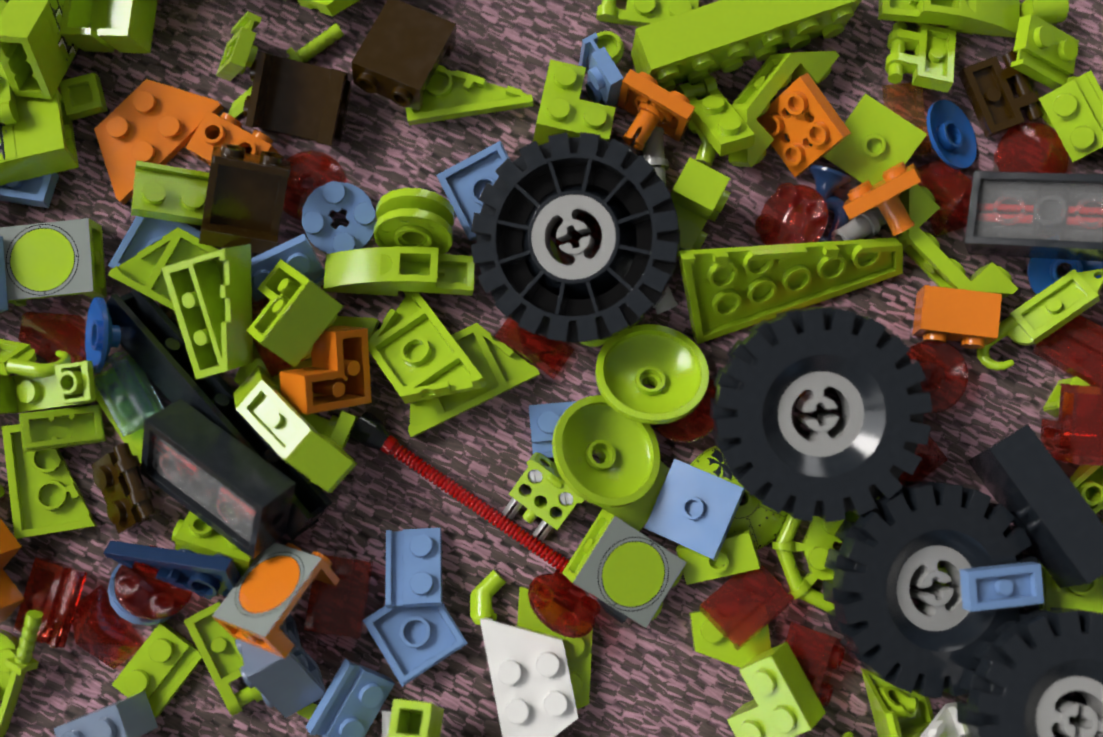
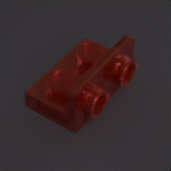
M791 622L785 642H788L821 705L827 708L834 690V685L829 684L833 669L839 670L845 654V649L840 647L841 644L839 642L842 638Z

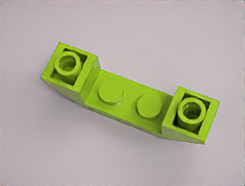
M836 51L780 53L769 56L731 104L755 133L753 147L728 154V161L733 166L753 167L765 157L766 149L774 139L756 119L768 111L771 105L770 101L776 93L786 87L792 79L795 81L799 76L806 73L811 76L816 84L823 81L830 74L831 66L838 59L839 54Z
M918 184L901 192L899 197L915 225L898 234V240L903 245L905 253L938 287L1002 294V298L1010 296L1018 290L1013 284L1012 277L1008 271L1001 266H996L993 262L979 268L968 279L965 276L966 272L963 266L956 260L948 258L940 250L939 242L933 235L923 232L919 228L940 209L935 203L933 194L927 188Z
M92 361L56 365L55 375L46 378H34L24 375L0 376V415L84 405L96 400Z
M258 365L233 393L236 410L286 462L325 491L332 493L357 465L332 438L318 433L281 395L280 385L263 367Z

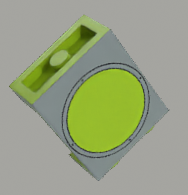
M89 218L0 227V236H3L8 303L17 306H27L26 300L83 294L92 299L95 297H107L102 226Z
M602 508L562 574L577 586L647 628L650 621L654 620L661 612L663 600L669 590L680 581L683 574L682 569L687 562Z

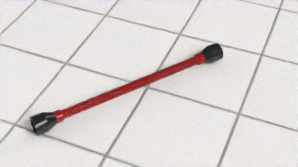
M365 412L353 426L350 436L365 447L381 450L387 455H394V458H397L403 464L405 463L410 469L413 468V471H417V474H421L422 477L425 476V479H429V482H433V485L437 484V487H441L442 491L445 490V493L449 492V496H452L454 499L457 498L456 500L464 504L465 507L469 506L468 509H472L477 515L480 514V517H484V520H488V523L492 522V525H496V528H500V531H504V534L508 533V536H512V539H516V542H520V545L524 544V547H528V550H532V553H536V556L540 555V558H544V561H548L547 563L552 564V567L556 566V569H560L561 573L569 563V559L565 560L566 557H561L562 555L554 551L553 548L549 549L550 546H546L541 540L538 541V538H534V535H530V532L526 533V530H522V527H518V524H514V521L510 522V519H506L505 515L502 516V513L498 514V510L494 511V508H490V505H486V502H482V499L478 500V497H474L475 495L467 491L466 488L462 489L463 486H459L454 480L451 481V478H447V475H443L442 472L439 473V470H435V467H431V464L427 465L426 461L422 458L420 459L415 453L412 454V451H408V448H404L403 445L400 446L399 440L389 433L382 421L370 413ZM590 594L597 599L608 615L623 624L628 618L623 613Z

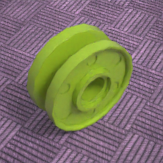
M401 188L390 191L380 198L376 207L377 222L374 225L373 233L375 242L379 247L439 248V254L448 252L453 244L452 227L455 216L454 208L446 198L436 192L421 188Z

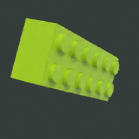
M719 0L636 28L631 59L638 74L639 72H645L657 80L659 86L671 92L676 88V84L689 81L690 84H696L702 78L709 77V73L721 69L724 73L732 72L740 68L744 61L756 58L758 62L767 60L771 54H777V50L788 46L790 50H797L809 44L812 38L823 35L824 39L835 37L845 30L844 27L850 18L854 16V12L862 0Z

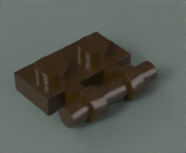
M1013 51L1001 57L1006 68L1002 69L997 56L965 67L958 73L986 138L1015 128L1025 122L1021 114L1022 110H1025L1029 122L1044 116L1039 105L1040 101L1038 98H1040L1038 91H1033L1025 74L1011 68V62L1016 61L1017 53ZM1009 81H1012L1019 97H1014L1008 84Z
M128 443L115 446L113 448L114 452L107 453L91 465L94 482L101 489L107 504V515L115 525L118 534L137 527L156 514L151 502L154 499L150 487H145L139 472V468L142 467L137 455L133 456Z

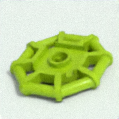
M845 512L847 521L855 522L859 518L854 512ZM788 513L776 541H772V549L776 550L790 588L788 594L794 600L800 599L823 611L829 612L835 609L834 604L824 600L823 593L811 587L817 579L823 581L833 580L834 570L824 566L829 548L834 549V542H842L834 535L844 520L825 522L820 516H813V520L801 543L795 542L793 539L802 520L792 518ZM802 551L806 558L810 572L803 577L800 575L792 552Z

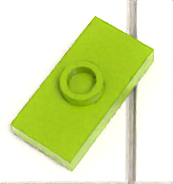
M100 404L19 413L23 453L105 442Z
M750 529L727 534L716 560L683 545H678L676 548L677 556L687 562L682 569L687 585L760 569L761 566Z

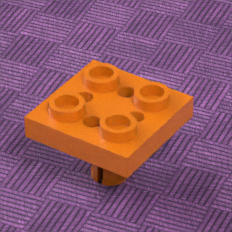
M630 69L622 81L618 106L636 116L622 139L630 146L636 135L639 134L633 148L643 150L655 127H662L666 135L679 142L688 127L695 106L691 105L690 100L682 93L677 91L669 92L659 86L657 80L645 72H639L638 74Z
M808 73L799 76L771 103L768 111L756 119L773 137L774 140L771 145L794 177L804 173L811 165L815 164L851 134ZM785 133L788 134L787 138L790 139V142L785 139Z
M900 162L883 172L882 181L871 185L868 180L851 189L850 193L847 194L848 199L843 205L848 218L851 220L873 207H878L893 236L913 227L915 224L908 215L899 195L901 192L921 182V175L914 163L906 167L904 162Z

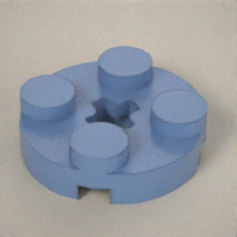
M331 181L315 189L305 201L302 210V226L307 238L320 251L331 254L340 251L362 249L373 236L376 212L368 195L357 186L346 182ZM343 209L348 212L346 219L349 221L347 227L340 225L335 229L331 226L333 220L329 215L332 211L338 213Z

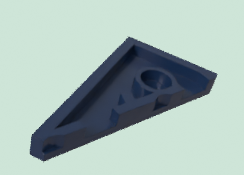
M112 540L103 552L107 558L113 559L129 568H133L136 562L159 570L156 575L157 579L181 589L192 591L209 600L216 596L217 593L227 597L241 578L233 559L222 554L211 556L198 554L188 549H180L178 551Z

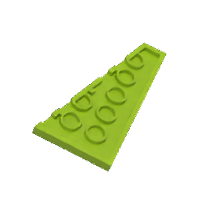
M896 237L678 251L692 334L697 344L750 327L763 320L776 318L777 313L794 308L802 309L903 274V245Z

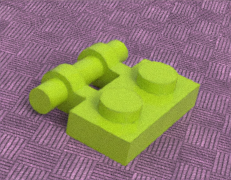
M904 22L894 23L887 41V47L890 50V54L886 57L885 61L888 81L892 84H898L902 81L903 74L908 73L913 74L912 85L948 93L954 83L956 30L921 23L917 32L907 30V24ZM905 50L915 51L914 55L906 54Z

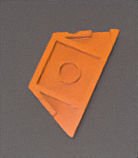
M145 79L94 129L116 199L125 205L132 198L136 161L166 165L189 143L207 111L209 110L217 115L224 109L217 100Z

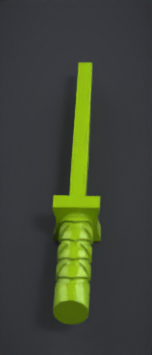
M335 23L318 35V37H315L312 41L298 49L297 52L290 47L286 50L289 55L287 59L306 63L345 34L338 24ZM252 86L232 103L229 115L237 119L243 114L244 102L248 95L251 96Z
M38 610L27 611L24 627L21 632L22 636L20 637L19 647L16 652L17 656L6 659L5 666L11 669V674L0 707V737H4L7 732L26 672L38 667L39 662L32 658L35 641H37L43 613Z

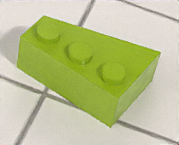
M251 244L220 249L161 267L195 378L199 379L253 363V336L247 332V329L252 324Z

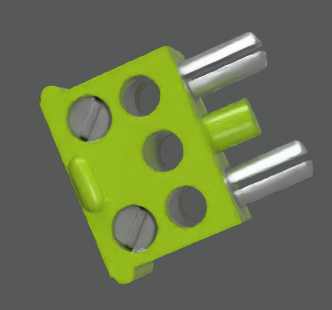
M535 452L527 461L528 468L508 494L512 499L502 513L506 516L515 502L518 501L507 518L513 519L522 505L525 506L527 510L522 515L525 521L532 524L537 517L542 519L532 533L534 538L538 536L546 523H548V526L538 538V541H543L552 528L559 529L576 504L582 503L584 499L568 487L559 474L554 462L540 452Z

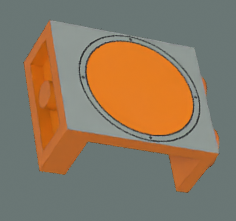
M274 543L256 557L212 617L233 638L286 659L295 645L279 629L281 624L314 579L333 586H337L340 579L330 568L332 565L331 561L323 554L313 551L311 554L303 552L292 543H286L285 546Z

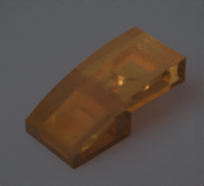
M912 82L882 86L884 106L927 133L912 156L931 154V141L927 131V117L924 118L923 87L914 86Z

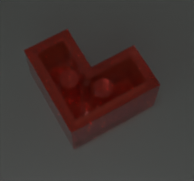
M1061 384L1059 418L1042 419L1040 441L1054 459L1071 464L1103 466V386Z

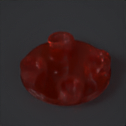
M1036 122L1022 123L1008 130L999 141L993 156L1000 172L1066 173L1069 163V155L1057 132L1049 126Z
M783 183L765 203L761 215L755 221V229L761 235L760 237L765 245L818 242L828 222L826 201L812 187Z
M136 562L133 568L121 565L114 580V592L120 605L130 614L149 620L164 619L178 613L187 605L193 592L157 579L156 575L159 570L140 562Z
M560 569L555 570L553 574L537 576L529 585L528 599L538 619L549 629L565 637L580 638L589 634L594 628L596 616L600 612L598 602L594 598L587 596L582 589L575 586L573 582L559 571Z

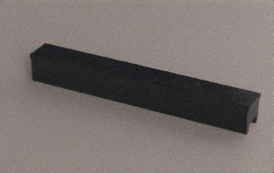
M135 289L121 297L117 293L111 295L106 305L110 312L112 325L120 326V345L170 402L173 403L181 398L296 483L286 534L294 540L319 521L318 518L333 502L317 484L310 482L311 479L286 462L236 410L234 391L219 374L199 379L195 378L181 331L156 302Z

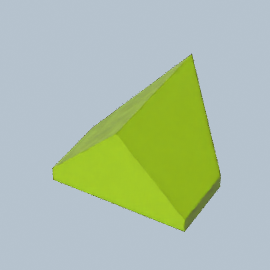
M861 668L878 737H920L934 719L929 697H923L914 691L912 693L904 691Z

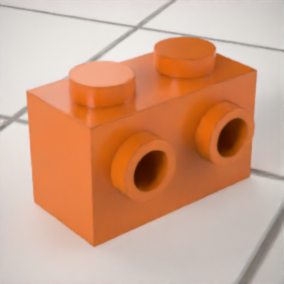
M209 110L186 146V149L193 156L210 166L213 147L221 148L222 144L238 145L245 148V153L260 156L263 151L278 153L272 146L274 141L269 136L255 129L251 134L242 129L241 126L243 124L231 115L223 112L221 116H218Z
M924 285L916 294L912 336L923 337V342L929 344H946V340L960 341L961 346L964 348L983 349L985 345L998 339L1002 294Z

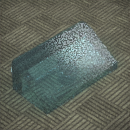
M127 351L111 354L99 373H93L94 383L123 437L142 429L145 419L163 409L145 372Z

